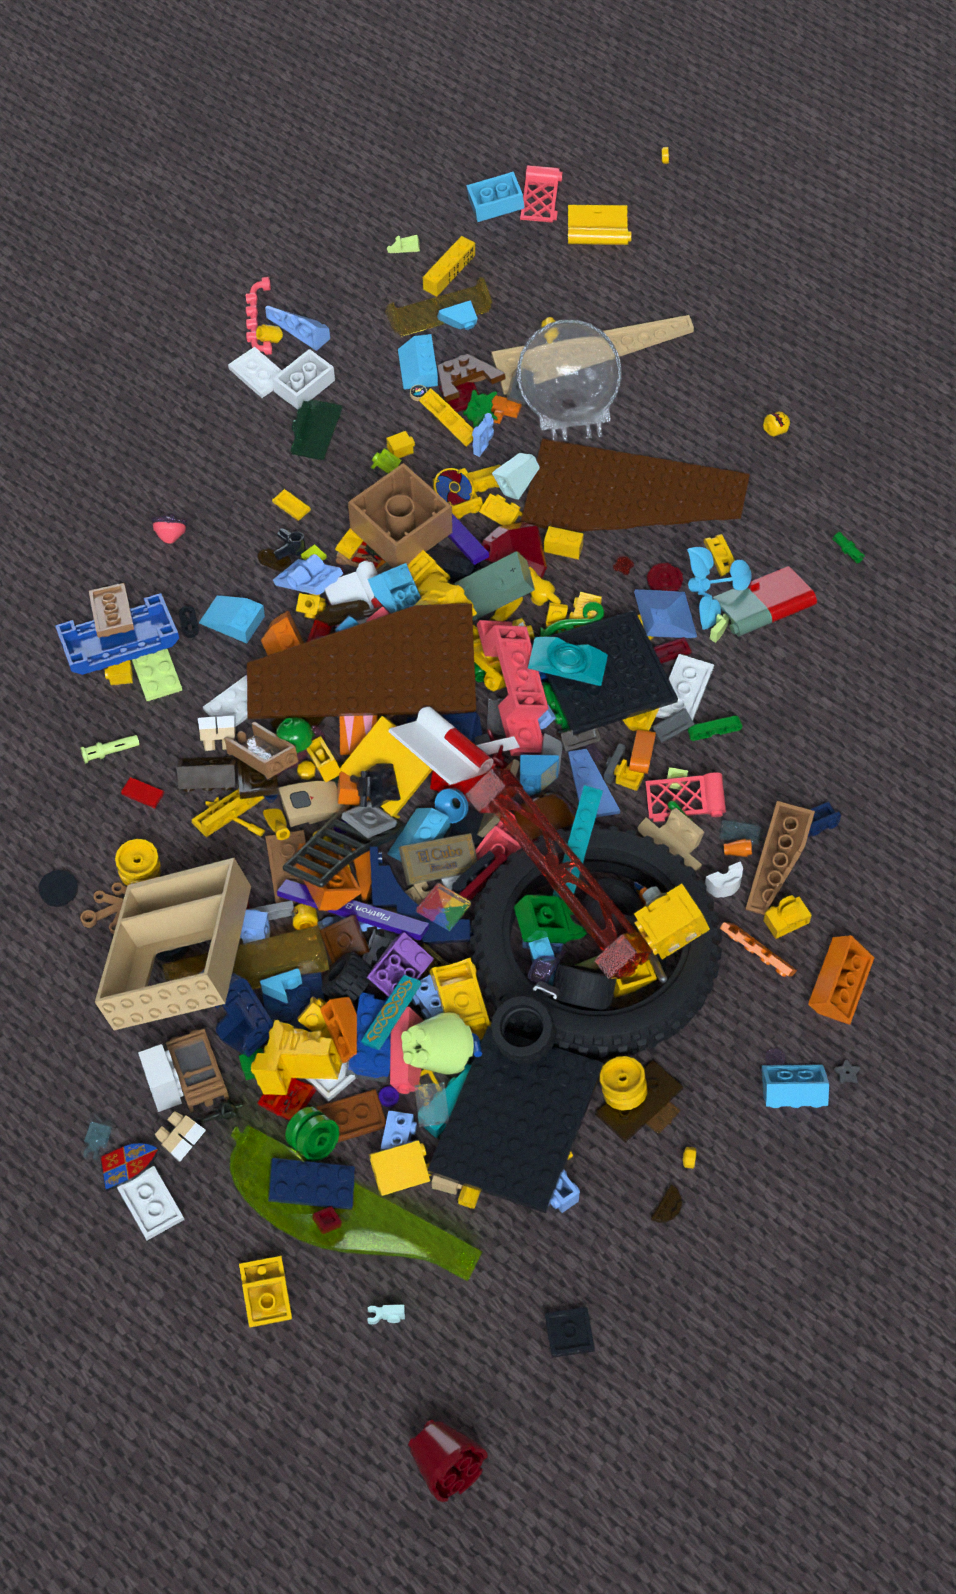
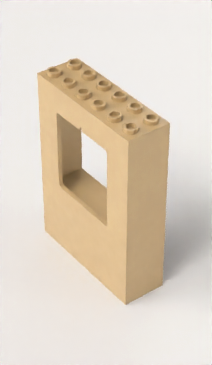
M235 858L127 886L95 1000L96 1005L113 1030L226 1003L251 885ZM211 940L204 973L148 986L157 953Z

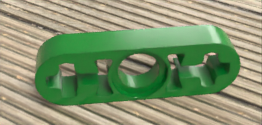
M731 716L693 725L688 729V734L691 741L712 737L715 734L722 735L739 731L743 725L739 716Z

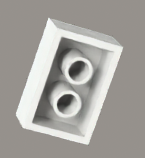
M309 349L273 377L274 392L299 410L335 381L334 367Z
M161 1044L138 1052L158 1112L182 1104L180 1097L184 1095L169 1050L164 1051Z

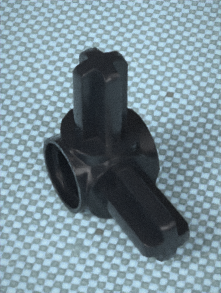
M279 529L277 535L285 541V545L274 552L277 560L289 554L300 556L306 551L303 533H290L286 529Z

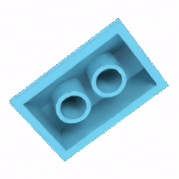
M431 334L412 337L398 349L403 388L411 389L414 385H423L425 387L438 386Z
M417 808L387 855L401 861L398 847L442 839L450 827L449 816L433 808Z
M762 1065L763 1094L766 1107L779 1108L781 1106H791L799 1108L801 1106H812L818 1108L828 1106L829 1081L823 1065Z

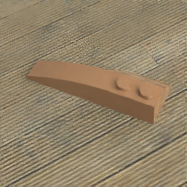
M777 801L747 902V911L765 915V912L769 909L805 848L815 811Z

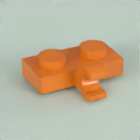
M496 395L492 400L493 407L491 410L498 418L497 420L494 419V423L500 424L503 415L517 418L522 404Z

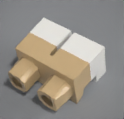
M236 715L198 718L200 741H203L205 751L216 750L215 740L222 739V747L225 750L224 738L229 737L232 740L236 738Z
M174 1111L167 1120L176 1128L170 1133L164 1127H161L155 1136L162 1143L161 1146L180 1162L206 1130L187 1115L184 1117Z

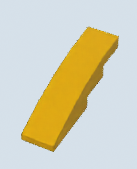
M430 388L419 399V402L466 447L473 441L472 432L474 429L435 391Z

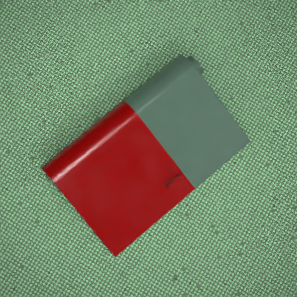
M789 566L751 581L744 590L731 589L713 597L731 619L730 630L732 634H736L738 637L817 604L814 591Z

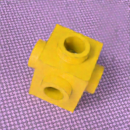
M299 593L296 611L304 613V617L315 619L325 609V599L321 598L320 594L314 595L309 593L307 595Z

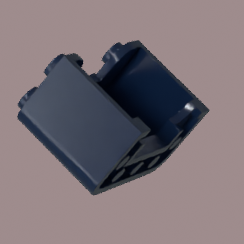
M232 972L226 1003L222 1004L227 1015L217 1024L216 1033L223 1043L249 1058L269 1039V1031L273 1028L274 1023L248 981Z

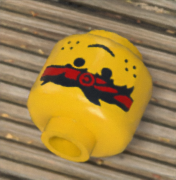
M783 412L772 413L765 417L763 428L770 436L774 437L788 431L790 420Z

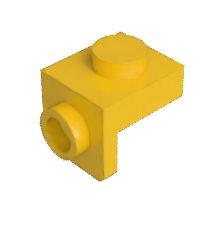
M625 759L622 760L620 765L616 766L614 771L616 784L635 791L638 790L644 778V773L629 771V766H627V760Z

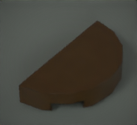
M672 1184L651 1218L652 1221L658 1223L668 1222L675 1219L680 1213L682 1199L679 1190Z

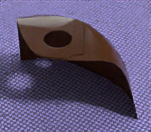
M558 792L537 796L513 808L524 843L573 824L576 816V810Z

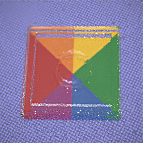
M437 883L417 907L416 912L444 929L451 931L470 907L471 902Z

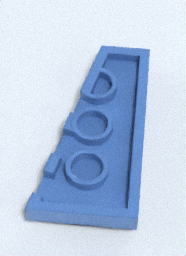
M588 750L568 751L578 802H580L584 785L603 790L596 817L620 814V809Z

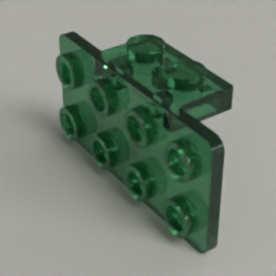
M313 399L309 400V402L303 401L302 406L297 410V419L292 423L295 439L291 447V454L323 460L340 418L342 406Z

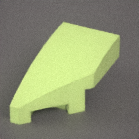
M418 235L405 238L397 236L395 238L396 242L392 246L387 247L388 253L420 251Z
M718 614L716 625L711 629L710 639L715 643L723 635L728 625L729 617L726 614L723 616Z

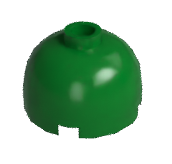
M300 717L287 718L276 729L277 737L293 744L296 747L297 753L307 749L312 744V737H315L310 724Z

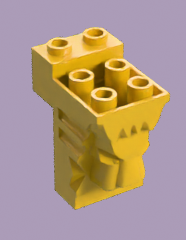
M431 574L417 588L423 597L415 605L472 604V615L475 616L477 614L473 608V603L465 596L464 589L459 585L449 584L442 575Z
M275 1020L273 1028L269 1031V1041L265 1045L264 1053H257L255 1061L252 1062L251 1071L255 1075L257 1084L260 1086L263 1094L287 1095L291 1078L338 1080L342 1061L332 1038H325L321 1030L308 1032Z

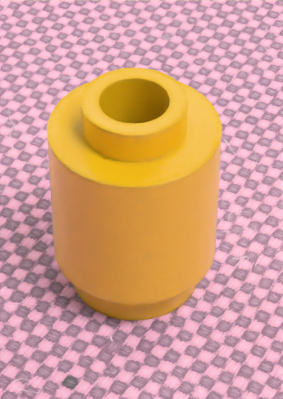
M263 324L258 326L256 330V338L261 342L271 341V343H278L283 336L279 326Z

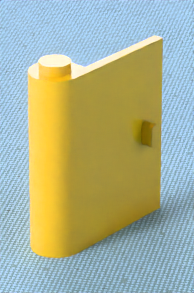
M568 205V244L628 245V242H631V231H628L627 205Z

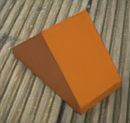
M343 771L340 772L337 787L338 804L360 806L357 784L350 781L349 775Z

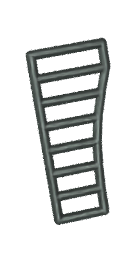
M345 805L283 865L282 869L291 875L322 888L354 859L370 851V847H377L396 839L404 830L405 824L396 820V826L393 831L386 830L379 833L384 835L379 838L376 836L367 838L351 825L340 821L344 812L358 807L355 805ZM337 827L369 843L362 844L331 829ZM324 836L330 837L356 850L353 852L348 851L322 838ZM318 845L344 858L338 860L313 847ZM308 854L333 867L328 869L304 858V856ZM298 863L324 876L320 879L293 866Z

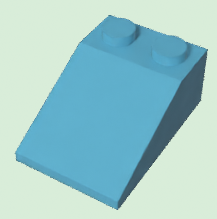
M216 596L199 624L248 643L265 617L264 607L262 604L248 598Z

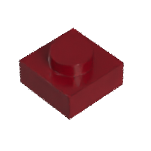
M332 1206L313 1213L312 1219L322 1235L340 1228L342 1225V1221Z

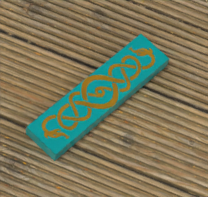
M403 975L362 1038L361 1042L365 1046L380 1050L422 983L418 979Z

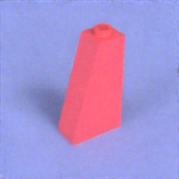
M410 1007L405 1009L391 1031L390 1084L401 1094L418 1091L421 1068L406 1064L403 1059L402 1033L424 1021Z

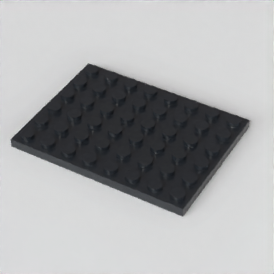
M488 1026L480 1044L482 1055L474 1058L427 1171L428 1174L547 1213L597 1086L604 1063L553 1047L548 1052V1055L538 1062L518 1064L508 1060L507 1057L501 1054L492 1037L491 1027ZM505 1032L506 1040L516 1047H527L536 1042Z

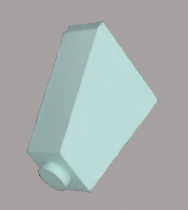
M519 453L494 470L492 474L505 496L519 500L540 467L533 455Z

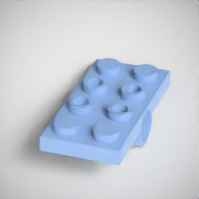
M313 554L306 560H296L274 578L273 581L279 587L319 595L330 584L335 583L343 572L339 567L325 565L317 555Z

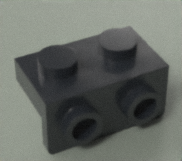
M378 763L366 770L368 771V777H373L371 797H369L372 808H379L389 801H399L401 799L393 764Z

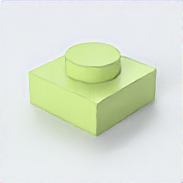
M669 767L667 779L687 777L688 771ZM677 783L672 784L669 787L678 790L682 789V787Z

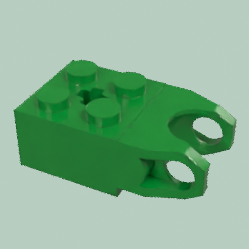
M524 896L514 906L523 942H533L548 937L550 943L565 944L571 940L583 938L587 934L586 930L582 926L575 924L570 918V915H574L579 910V906L557 896Z

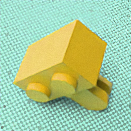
M791 895L782 899L778 907L773 906L765 912L763 921L774 938L777 939L809 924L811 913L800 897L795 898Z

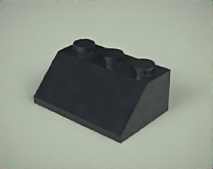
M436 545L426 551L436 561L437 565L450 576L448 581L454 583L477 572L481 563L479 562L474 565L463 553Z

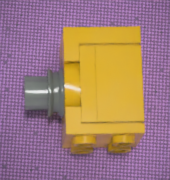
M683 884L667 892V894L661 893L657 886L647 889L642 895L646 901L645 907L634 913L637 919L634 923L639 929L640 934L648 943L653 954H659L662 960L666 958V955H671L701 936V933L704 934L710 930L703 914Z

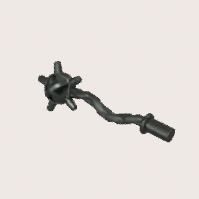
M227 1099L219 1105V1108L213 1109L215 1113L191 1119L196 1123H204L216 1118L218 1121L223 1118L228 1120L237 1117V1109L242 1108L243 1104H235ZM168 1126V1129L166 1130L171 1133L175 1128L171 1129V1127Z

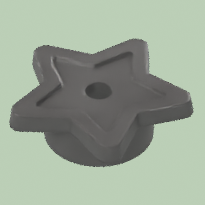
M845 1060L843 1066L834 1068V1071L839 1074L840 1084L845 1082L856 1084L858 1082L856 1074L860 1071V1067L852 1066L848 1060Z

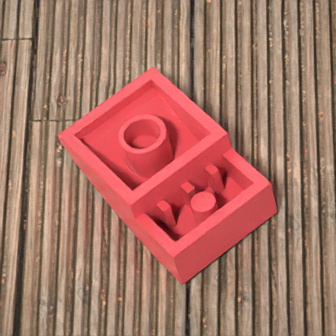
M507 811L497 826L495 825L475 850L477 860L488 851L495 855V859L503 853L508 857L526 844L523 842L515 815ZM537 838L530 840L528 842L533 843L537 841Z

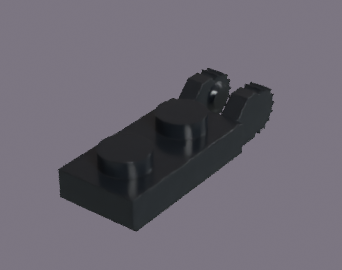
M488 851L453 883L452 894L457 896L495 860V855Z

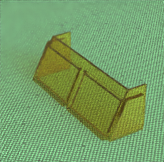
M480 277L476 286L400 308H395L394 302L388 304L385 313L394 333H398L402 337L446 324L437 318L438 312L441 309L471 300L476 315L490 311L492 300L484 277Z

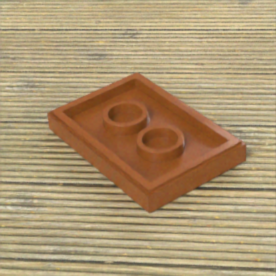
M376 1089L317 1107L318 1110L334 1120L338 1125V1142L384 1129L386 1125V1119Z

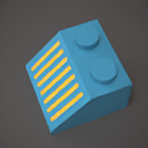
M520 755V793H524L527 796H532L535 793L539 794L558 778L559 755Z

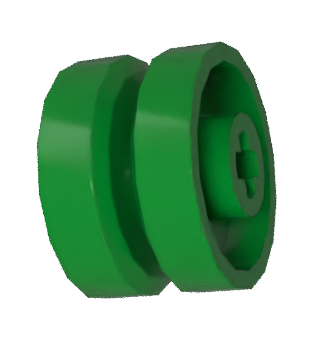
M306 1107L298 1111L289 1121L285 1132L286 1142L306 1159L318 1161L327 1157L333 1151L338 1142L339 1127L334 1120L325 1116L320 1110L314 1107Z

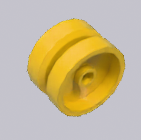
M134 839L122 844L117 850L115 861L119 877L124 885L128 886L160 877V860L157 849L152 843L143 839Z
M622 1056L609 1060L603 1066L600 1073V1084L607 1104L615 1109L631 1110L638 1107L645 1100L647 1082L644 1068L640 1062L634 1058Z

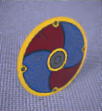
M447 468L440 471L434 479V491L451 506L472 500L474 494L473 484L464 472L454 468Z

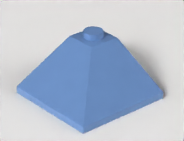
M635 589L637 605L647 636L697 637L685 592Z

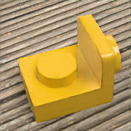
M549 602L545 621L546 628L552 623L566 619L568 605Z

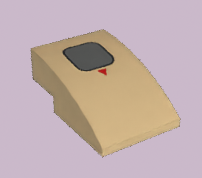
M325 781L304 782L279 788V795L290 827L307 822L313 824L330 819L344 807L343 804H338L337 786L333 781L326 783Z

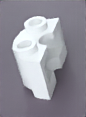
M741 861L729 866L728 873L726 874L715 872L706 876V890L717 898L731 896L737 892L742 879L743 867Z

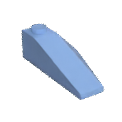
M271 306L265 307L266 317L314 350L317 351L330 340L329 328L325 324Z

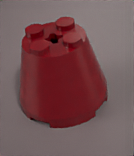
M433 1419L429 1420L424 1425L423 1430L408 1443V1446L411 1448L410 1453L429 1491L440 1502H446L449 1496L456 1492L461 1495L481 1475L483 1460L488 1458L487 1452L480 1444L444 1422H435Z

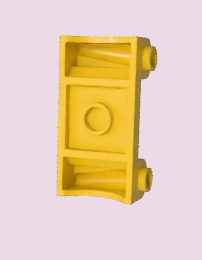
M473 625L474 662L487 672L484 677L485 686L491 691L505 688L506 683L499 657L484 655L478 628Z
M471 958L450 965L432 968L430 975L434 988L438 992L443 1012L458 1014L465 1025L470 1027L471 1032L476 1034L480 1041H482L487 1027H491L492 1022L488 1018L476 978V968L472 964Z

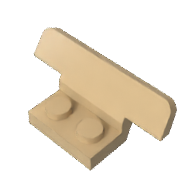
M677 808L671 811L666 824L661 828H658L647 817L638 826V832L643 837L650 836L654 838L655 844H665L668 846L670 853L674 856L679 854L684 858V864L687 867L691 866L695 871L701 868L702 864L691 856L690 853L699 845L704 831Z

